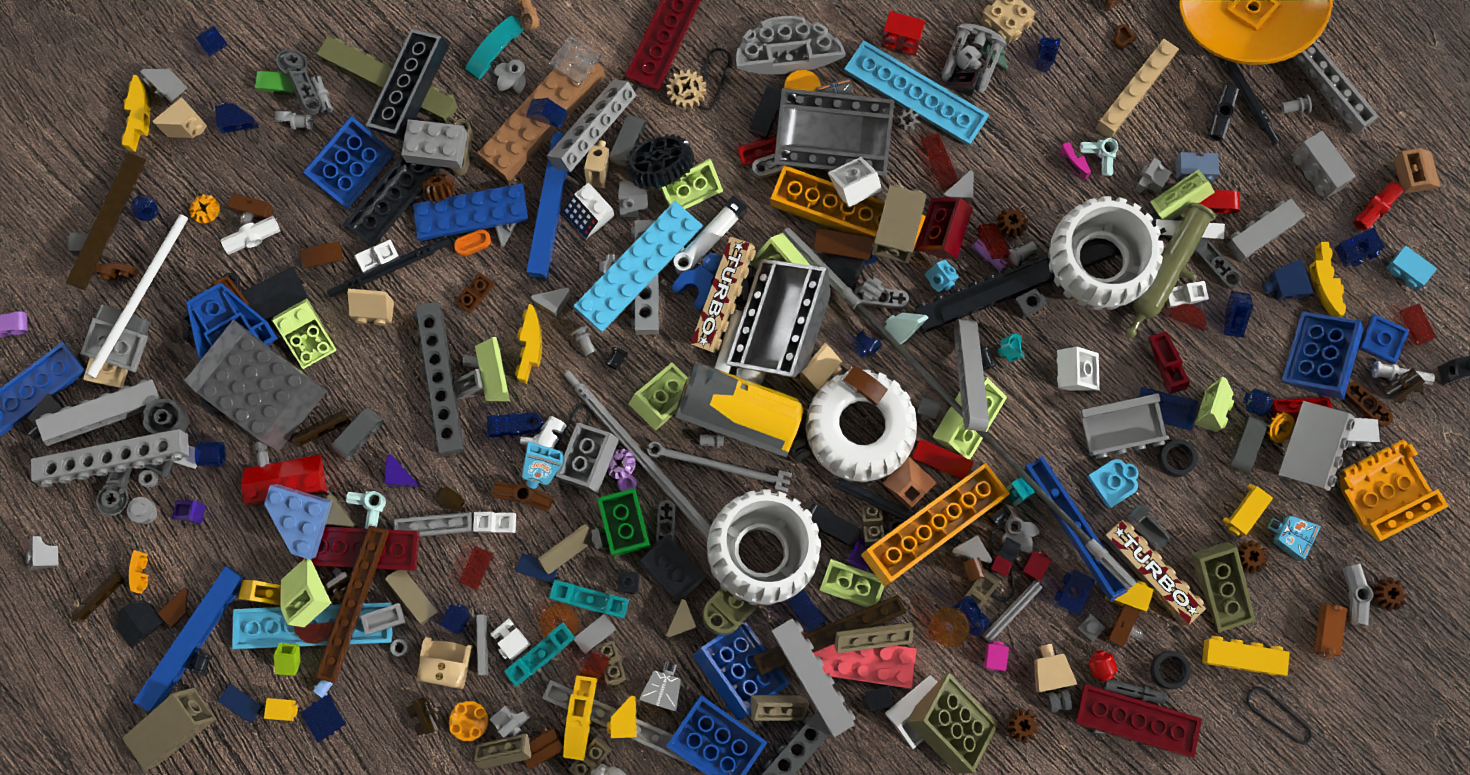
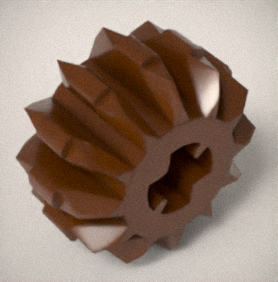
M438 173L437 175H432V177H427L426 181L422 183L423 194L430 202L437 201L438 203L441 200L445 201L446 198H451V195L455 193L453 180L447 174L441 175Z
M1009 206L1008 211L1002 209L1001 214L997 216L999 221L996 223V226L1001 227L999 233L1005 232V238L1009 234H1011L1013 239L1016 238V235L1022 236L1023 231L1028 228L1026 223L1029 220L1024 218L1025 212L1019 213V207L1014 211L1012 206Z
M1250 540L1248 543L1242 542L1240 544L1241 548H1237L1243 572L1248 570L1249 574H1254L1255 571L1259 573L1262 571V567L1268 565L1264 560L1269 559V556L1263 554L1267 549H1260L1261 543L1258 542L1254 545V542ZM1252 554L1254 558L1250 561L1249 557Z
M1392 577L1387 578V580L1384 578L1380 579L1379 583L1374 584L1376 591H1373V595H1376L1377 598L1373 602H1380L1379 608H1386V611L1399 610L1401 608L1400 605L1406 604L1403 598L1409 596L1403 593V590L1407 587H1400L1401 581H1394Z
M1023 708L1019 709V715L1016 711H1012L1014 719L1007 718V721L1011 722L1012 725L1006 726V729H1013L1009 736L1013 737L1016 735V742H1019L1022 738L1024 743H1028V737L1031 740H1035L1033 733H1040L1038 729H1035V726L1041 725L1040 722H1034L1038 717L1037 714L1030 717L1031 710L1028 709L1024 713ZM1026 721L1025 725L1028 727L1022 731L1019 723Z

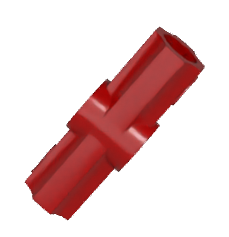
M1389 182L1379 194H1376L1365 205L1366 208L1353 220L1355 227L1366 232L1378 218L1380 219L1392 207L1391 204L1404 192L1402 186L1397 182Z

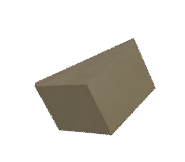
M329 494L327 499L333 502L326 525L356 528V523L334 495Z
M682 599L666 634L669 638L696 629L691 612L684 599Z

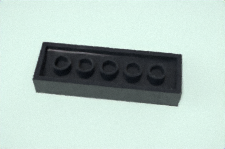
M415 29L410 30L367 121L366 126L369 129L404 142L408 119H416L449 48V44L442 36Z
M401 155L343 223V227L370 247L376 246L423 190L422 183L426 181V178L436 175L442 167L406 163Z

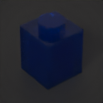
M460 603L457 606L451 604L439 625L460 635L472 614L468 613V608Z

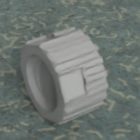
M144 470L139 474L138 481L144 487L152 488L158 483L159 479L155 472ZM151 475L152 480L146 483L145 477Z
M396 639L390 645V651L396 657H404L408 654L410 648L408 642L403 639ZM401 643L404 649L399 653L395 648L396 645Z

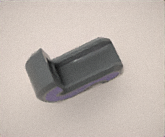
M1138 505L1127 516V521L1132 524L1135 533L1146 539L1151 549L1158 551L1170 540L1169 534L1149 515L1151 512L1150 508L1145 505Z

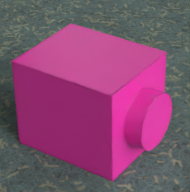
M992 641V644H987L983 669L1006 671L1009 647L1004 646L1003 642Z

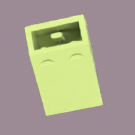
M307 298L273 317L272 321L303 369L336 351L333 342Z
M304 558L281 579L280 609L287 625L305 627L331 604L310 559Z

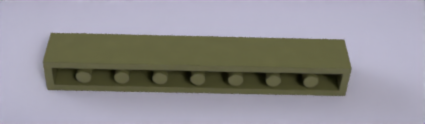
M327 36L317 52L321 62L382 92L392 70L391 65L384 61L379 62L368 53L365 55L358 48L352 45L349 47L336 37L333 39ZM431 85L419 111L444 124H448L458 106L452 95L448 93L444 95Z

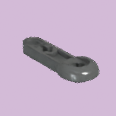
M286 49L281 51L276 57L278 69L288 76L304 113L310 116L316 115L320 109V101L307 74V59L296 50ZM312 103L316 108L310 109L306 105Z
M1202 237L1193 254L1198 257L1225 288H1235L1241 280L1239 273L1210 242V238ZM1220 262L1222 266L1216 269V263L1218 264ZM1227 269L1228 272L1222 276L1221 274ZM1226 276H1233L1236 280L1235 284H1229L1226 281Z
M123 435L119 438L118 441L132 439L134 437L131 435ZM128 468L124 472H109L106 484L99 491L96 499L97 508L102 514L116 516L127 508L129 503L127 484L132 468ZM115 497V502L112 501L111 504V502H109V498Z

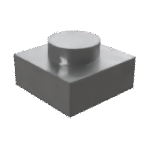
M597 528L591 530V539L595 548L599 550L608 549L609 544L605 529Z
M1089 614L1076 629L1090 642H1093L1106 627Z

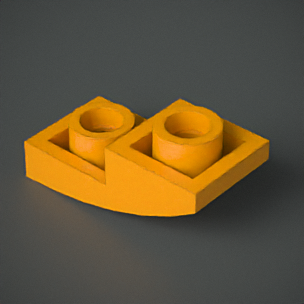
M133 550L129 566V585L132 592L142 594V591L148 585V575L141 573L142 569L147 565L148 554Z

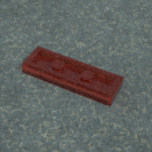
M939 133L921 139L941 190L952 187L959 179Z

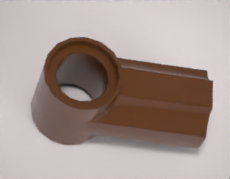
M980 557L963 562L964 569L961 573L963 578L968 579V582L986 577Z

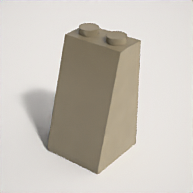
M901 185L889 186L872 255L909 264L927 194L917 189H905Z
M194 687L172 693L122 739L126 743L127 749L137 759V763L144 770L159 765L212 724L217 718Z

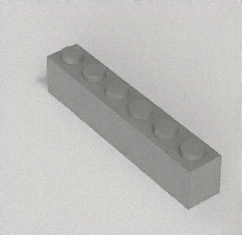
M146 379L138 382L135 386L122 387L112 394L104 393L97 399L84 400L77 406L64 407L60 409V412L44 414L35 421L43 442L46 446L143 413L145 407L151 401L160 397L153 380Z
M792 618L772 630L771 633L832 737H836L854 726L853 720L856 718L850 709L846 710L843 702L845 700L840 691L836 692L832 685L835 683L829 673H824L822 660L819 656H814L811 651L814 649L812 643L808 638L804 639L801 634L803 628L798 621L794 622Z

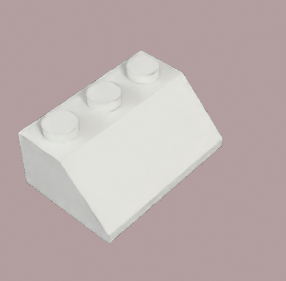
M931 675L885 712L892 725L912 749L924 739L907 721L915 706L936 685L937 681Z

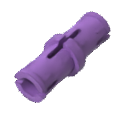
M980 239L972 245L971 249L983 257V261L989 262L999 272L1007 264L1006 261L995 253L993 248L987 247Z

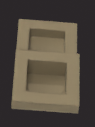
M985 569L986 577L977 579L960 601L961 605L975 615L1001 582Z

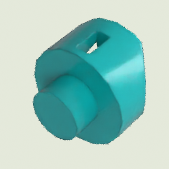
M1014 333L1001 339V346L997 349L999 356L1002 359L1006 358L1010 362L1025 357L1021 349L1022 337Z

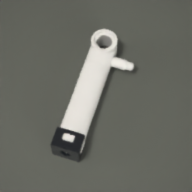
M733 195L725 203V207L700 234L675 256V271L680 275L684 271L693 270V267L736 221L739 222L747 214V206ZM681 261L688 262L686 267H680L678 264Z

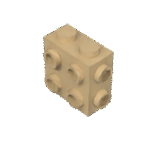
M994 0L995 2L992 5H987L982 11L983 17L981 22L986 28L995 30L996 33L1001 35L1007 44L1012 40L1016 41L1021 36V31L1024 28L1028 29L1033 24V17L1036 12L1022 0Z

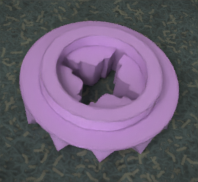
M616 449L607 469L609 475L615 479H625L630 476L635 468L633 454L626 449ZM616 460L622 461L625 468L618 466Z

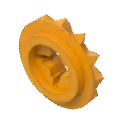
M203 194L199 197L196 196L195 200L190 202V215L198 223L212 222L219 214V203L211 195ZM200 204L207 206V214L200 211L202 209Z
M1285 412L1282 414L1277 413L1276 418H1271L1272 423L1268 425L1270 430L1267 433L1274 442L1283 443L1292 435L1295 423L1290 414Z

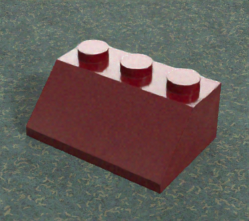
M931 198L915 249L942 259H957L973 207L961 198Z

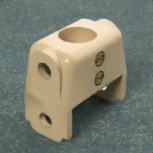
M425 637L420 653L417 681L463 689L472 660L473 646L467 645L466 647L448 641H432L431 638Z

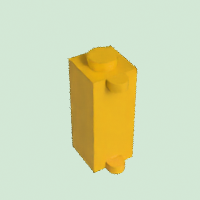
M1249 484L1247 488L1250 491L1229 519L1224 517L1222 520L1225 526L1229 528L1228 531L1234 536L1242 537L1247 535L1273 499V497L1258 486L1255 487Z

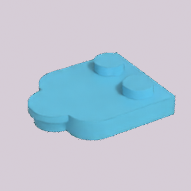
M1119 459L1110 461L1087 476V479L1108 509L1126 499L1138 489L1136 481L1138 469L1133 464H1125Z

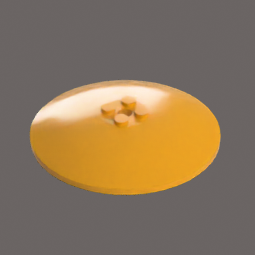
M1179 0V9L1183 23L1190 35L1200 46L1222 59L1248 65L1276 63L1303 52L1324 31L1333 6V0ZM1254 5L1258 9L1256 11H1252L1248 7Z

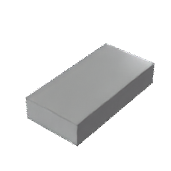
M399 603L361 615L366 635L406 623Z
M603 614L575 636L574 641L586 655L617 629L606 615Z

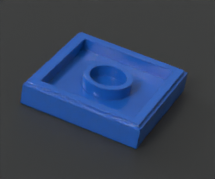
M1373 314L1358 349L1390 364H1396L1410 330Z

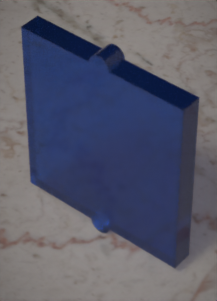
M329 695L317 702H312L310 707L300 713L318 743L329 735H334L335 731L347 724Z

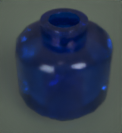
M140 195L133 199L131 209L137 219L151 221L156 217L158 206L152 197Z
M1254 388L1251 393L1246 392L1243 403L1246 404V411L1259 416H1264L1266 413L1269 414L1274 402L1269 392Z

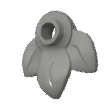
M514 59L509 63H501L496 66L493 73L499 76L497 87L500 92L506 91L511 87L518 94L523 92L526 86V78L523 75L525 72L523 62ZM517 65L518 70L513 72V67Z
M1012 517L1005 523L1006 533L1002 537V543L1008 537L1021 544L1019 550L1030 553L1033 547L1031 537L1038 535L1040 532L1032 522H1023L1020 518ZM1012 524H1016L1018 526V529L1016 531H1013L1011 529Z

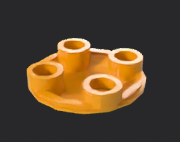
M474 701L458 703L449 716L450 732L462 741H473L480 738L488 727L486 710L481 704Z

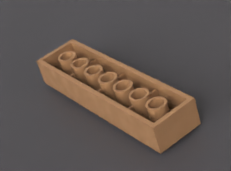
M574 46L478 151L477 154L480 160L509 183L552 136L553 132L562 125L605 77L603 67L577 46Z

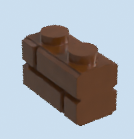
M548 726L538 732V737L534 739L531 736L528 737L531 759L524 760L528 769H532L564 751V744L555 728L550 729Z

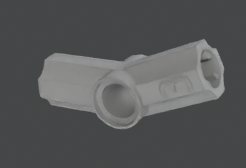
M1361 564L1342 568L1349 588V623L1352 625L1368 626L1370 601L1373 598V591L1367 585ZM1359 590L1362 591L1364 595L1363 599H1360L1358 597Z

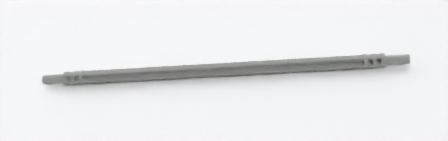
M567 371L564 377L575 388L574 391L613 435L619 439L621 444L633 454L637 462L708 540L711 526L583 383L581 384L570 371Z

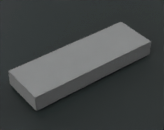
M482 614L476 616L477 674L488 676L487 616Z

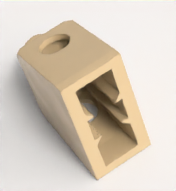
M598 140L596 146L593 145L588 151L584 170L586 184L589 182L592 187L605 189L610 162L609 148H607V142L603 140Z
M1052 644L1040 646L1043 658L1034 660L1036 693L1076 685L1077 682L1065 654L1055 655Z

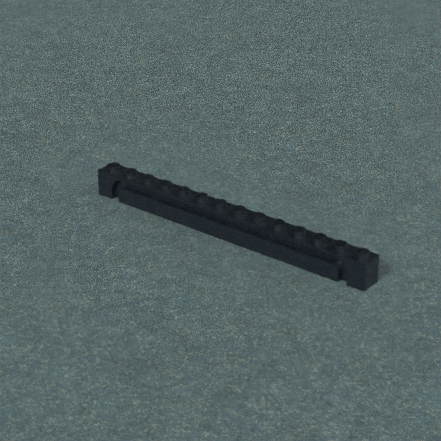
M1157 212L1150 214L1153 218L1151 222L1153 227H1156V219H1160ZM1165 227L1160 229L1161 234L1166 232ZM1095 238L1083 244L1080 250V261L1085 269L1120 255L1121 252L1114 243L1106 239ZM1047 253L1037 257L1036 261L1030 262L1028 260L1021 263L1020 267L1016 269L1008 268L1001 275L996 276L994 274L988 276L984 282H973L964 290H961V288L956 289L949 296L944 297L942 295L936 297L932 303L926 304L924 302L917 305L913 314H921L928 317L919 327L921 334L1053 282L1055 274L1050 273V259Z

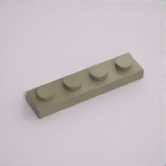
M912 623L836 632L835 650L837 653L912 644L914 627Z

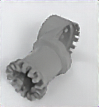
M275 111V122L277 120L278 122L280 120L281 122H290L291 129L293 130L296 128L312 129V115H296V113L288 111Z

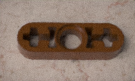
M1350 382L1348 384L1345 398L1368 419H1378V427H1385L1392 422V413L1360 383ZM1352 388L1356 389V394L1352 395L1350 393ZM1363 394L1364 397L1360 398L1358 401L1357 399L1359 398V396ZM1365 399L1370 400L1372 402V408L1370 410L1366 409L1363 406V401ZM1377 408L1379 409L1378 411H1376L1375 414H1372V413H1371V412L1375 411ZM1384 414L1386 417L1384 418V421L1381 422L1379 420L1381 418L1380 415Z

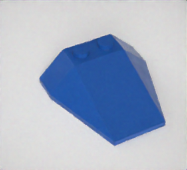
M221 282L186 302L199 362L233 320L268 346L278 339L269 323Z

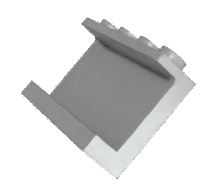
M1159 393L1081 410L1079 413L1090 457L1095 456L1096 459L1108 457L1107 453L1115 452V455L1127 453L1126 449L1134 448V451L1146 449L1145 445L1152 443L1153 447L1164 445L1165 441L1169 439V435H1166L1159 407Z
M1303 401L1278 475L1330 491L1336 482L1335 474L1337 468H1340L1343 458L1341 456L1343 450L1349 444V432L1355 426L1354 416L1348 412Z

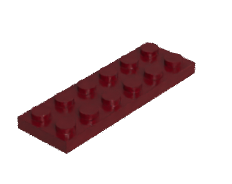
M702 0L660 1L625 74V79L654 91H660Z
M325 527L317 555L311 559L313 565L354 568L368 529ZM387 530L389 534L376 569L416 571L420 532ZM299 556V563L304 559L303 557Z
M1087 684L1083 685L1075 720L1077 725L1191 759L1195 758L1202 718Z

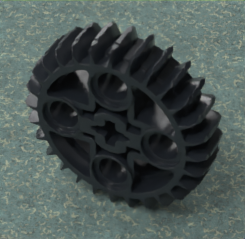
M659 134L657 138L652 137L650 140L646 139L644 143L640 142V146H635L634 151H630V155L627 156L625 161L626 172L631 182L640 189L644 187L645 190L650 188L653 191L655 188L660 190L664 186L667 188V185H674L676 181L680 182L681 177L685 178L686 173H690V169L693 168L694 154L689 142L685 138H681L679 135L675 136L674 134L671 136L666 134L662 137Z

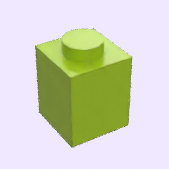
M279 643L273 655L275 674L295 676L301 664L299 644Z

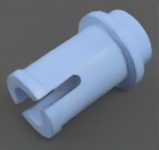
M321 680L317 686L314 685L313 692L323 698L324 695L327 696L326 692L333 683Z

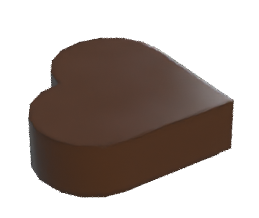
M1121 24L1115 30L1113 44L1116 48L1123 49L1136 41L1137 37L1127 25Z

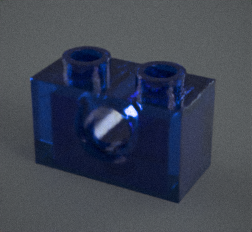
M1372 228L1341 242L1334 249L1346 268L1350 265L1356 267L1364 263L1363 259L1369 258L1371 260L1381 255L1380 251L1385 246L1375 228ZM1357 246L1361 247L1363 252H1360Z
M1075 569L1071 570L1070 573L1066 572L1062 580L1064 586L1062 590L1057 591L1054 597V601H1056L1054 607L1075 617L1080 616L1096 580ZM1070 587H1074L1077 590L1076 597L1070 596Z
M804 589L786 600L808 633L826 621Z

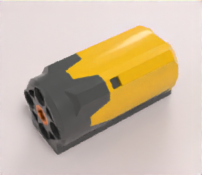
M695 361L684 384L675 410V416L681 420L787 458L798 431L804 409L795 397Z

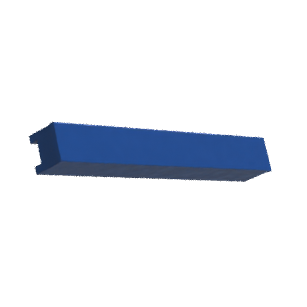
M553 132L550 151L563 138L564 133ZM549 158L527 267L529 277L546 281L548 280L568 173L567 171L555 169Z
M1041 456L1035 462L1027 464L1024 471L1091 540L1094 538L1101 545L1044 457ZM1048 506L1109 601L1111 602L1128 592L1095 559V556L1085 547L1086 544Z
M225 566L134 699V704L151 712L167 698L195 657L194 653L199 651L239 592L242 580H247L245 577L235 572L233 568Z

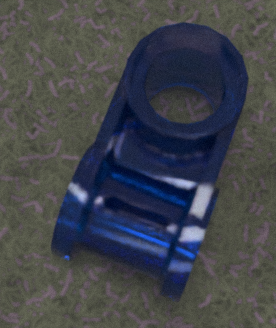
M1042 34L1036 61V67L1039 71L1048 72L1051 70L1061 38L1053 39Z
M970 596L964 597L952 607L954 616L971 635L978 636L988 628L989 619Z

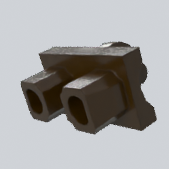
M1412 368L1401 376L1398 373L1394 374L1396 380L1383 389L1395 403L1401 404L1407 400V395L1410 392L1422 390L1425 381Z
M338 567L331 573L334 579L329 582L325 578L320 579L331 602L335 599L342 602L343 594L346 592L351 578Z
M427 697L413 700L412 705L407 708L411 718L418 716L420 723L415 725L417 735H427L440 730L437 723L440 719L437 713L442 708L441 706L435 708L432 701L428 702Z

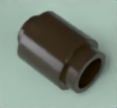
M448 486L441 487L435 495L437 498L436 502L450 512L458 513L465 504L463 496Z

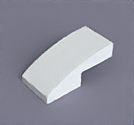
M391 239L354 255L362 272L399 257Z
M1205 281L1174 287L1166 301L1167 307L1174 308L1208 300Z
M474 512L473 531L515 533L516 513Z

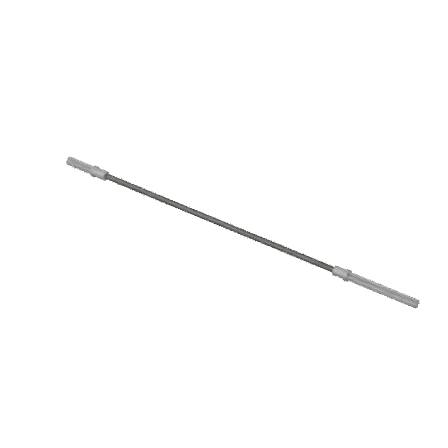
M790 228L784 229L782 233L811 266L828 269L830 286L853 309H857L963 418L962 407L863 307L862 301L853 293V290L847 287ZM976 431L1086 544L1085 547L1095 556L1098 562L1127 590L1135 585L1136 581L1113 559L1109 552L1094 538L1091 540L987 432Z

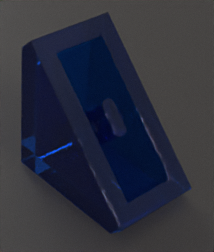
M549 98L532 99L526 117L562 128L567 110Z

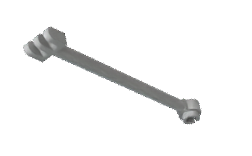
M651 442L648 445L650 449L654 447L659 449L656 454L647 449L649 456L653 458L666 456L775 483L774 490L788 493V488L781 485H790V481L783 479V477L791 478L792 473L779 470L778 476L666 449L658 442Z

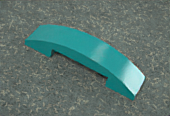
M511 15L500 23L474 52L465 70L480 80L491 68L490 63L505 46L522 33L524 28L521 22Z
M555 579L549 599L623 619L625 618L629 599L598 592Z
M564 622L561 623L539 644L504 671L514 686L517 687L575 639L574 635Z

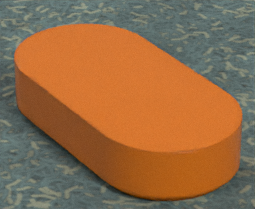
M476 230L459 237L454 243V249L458 255L468 256L487 248L491 243V237L485 230Z

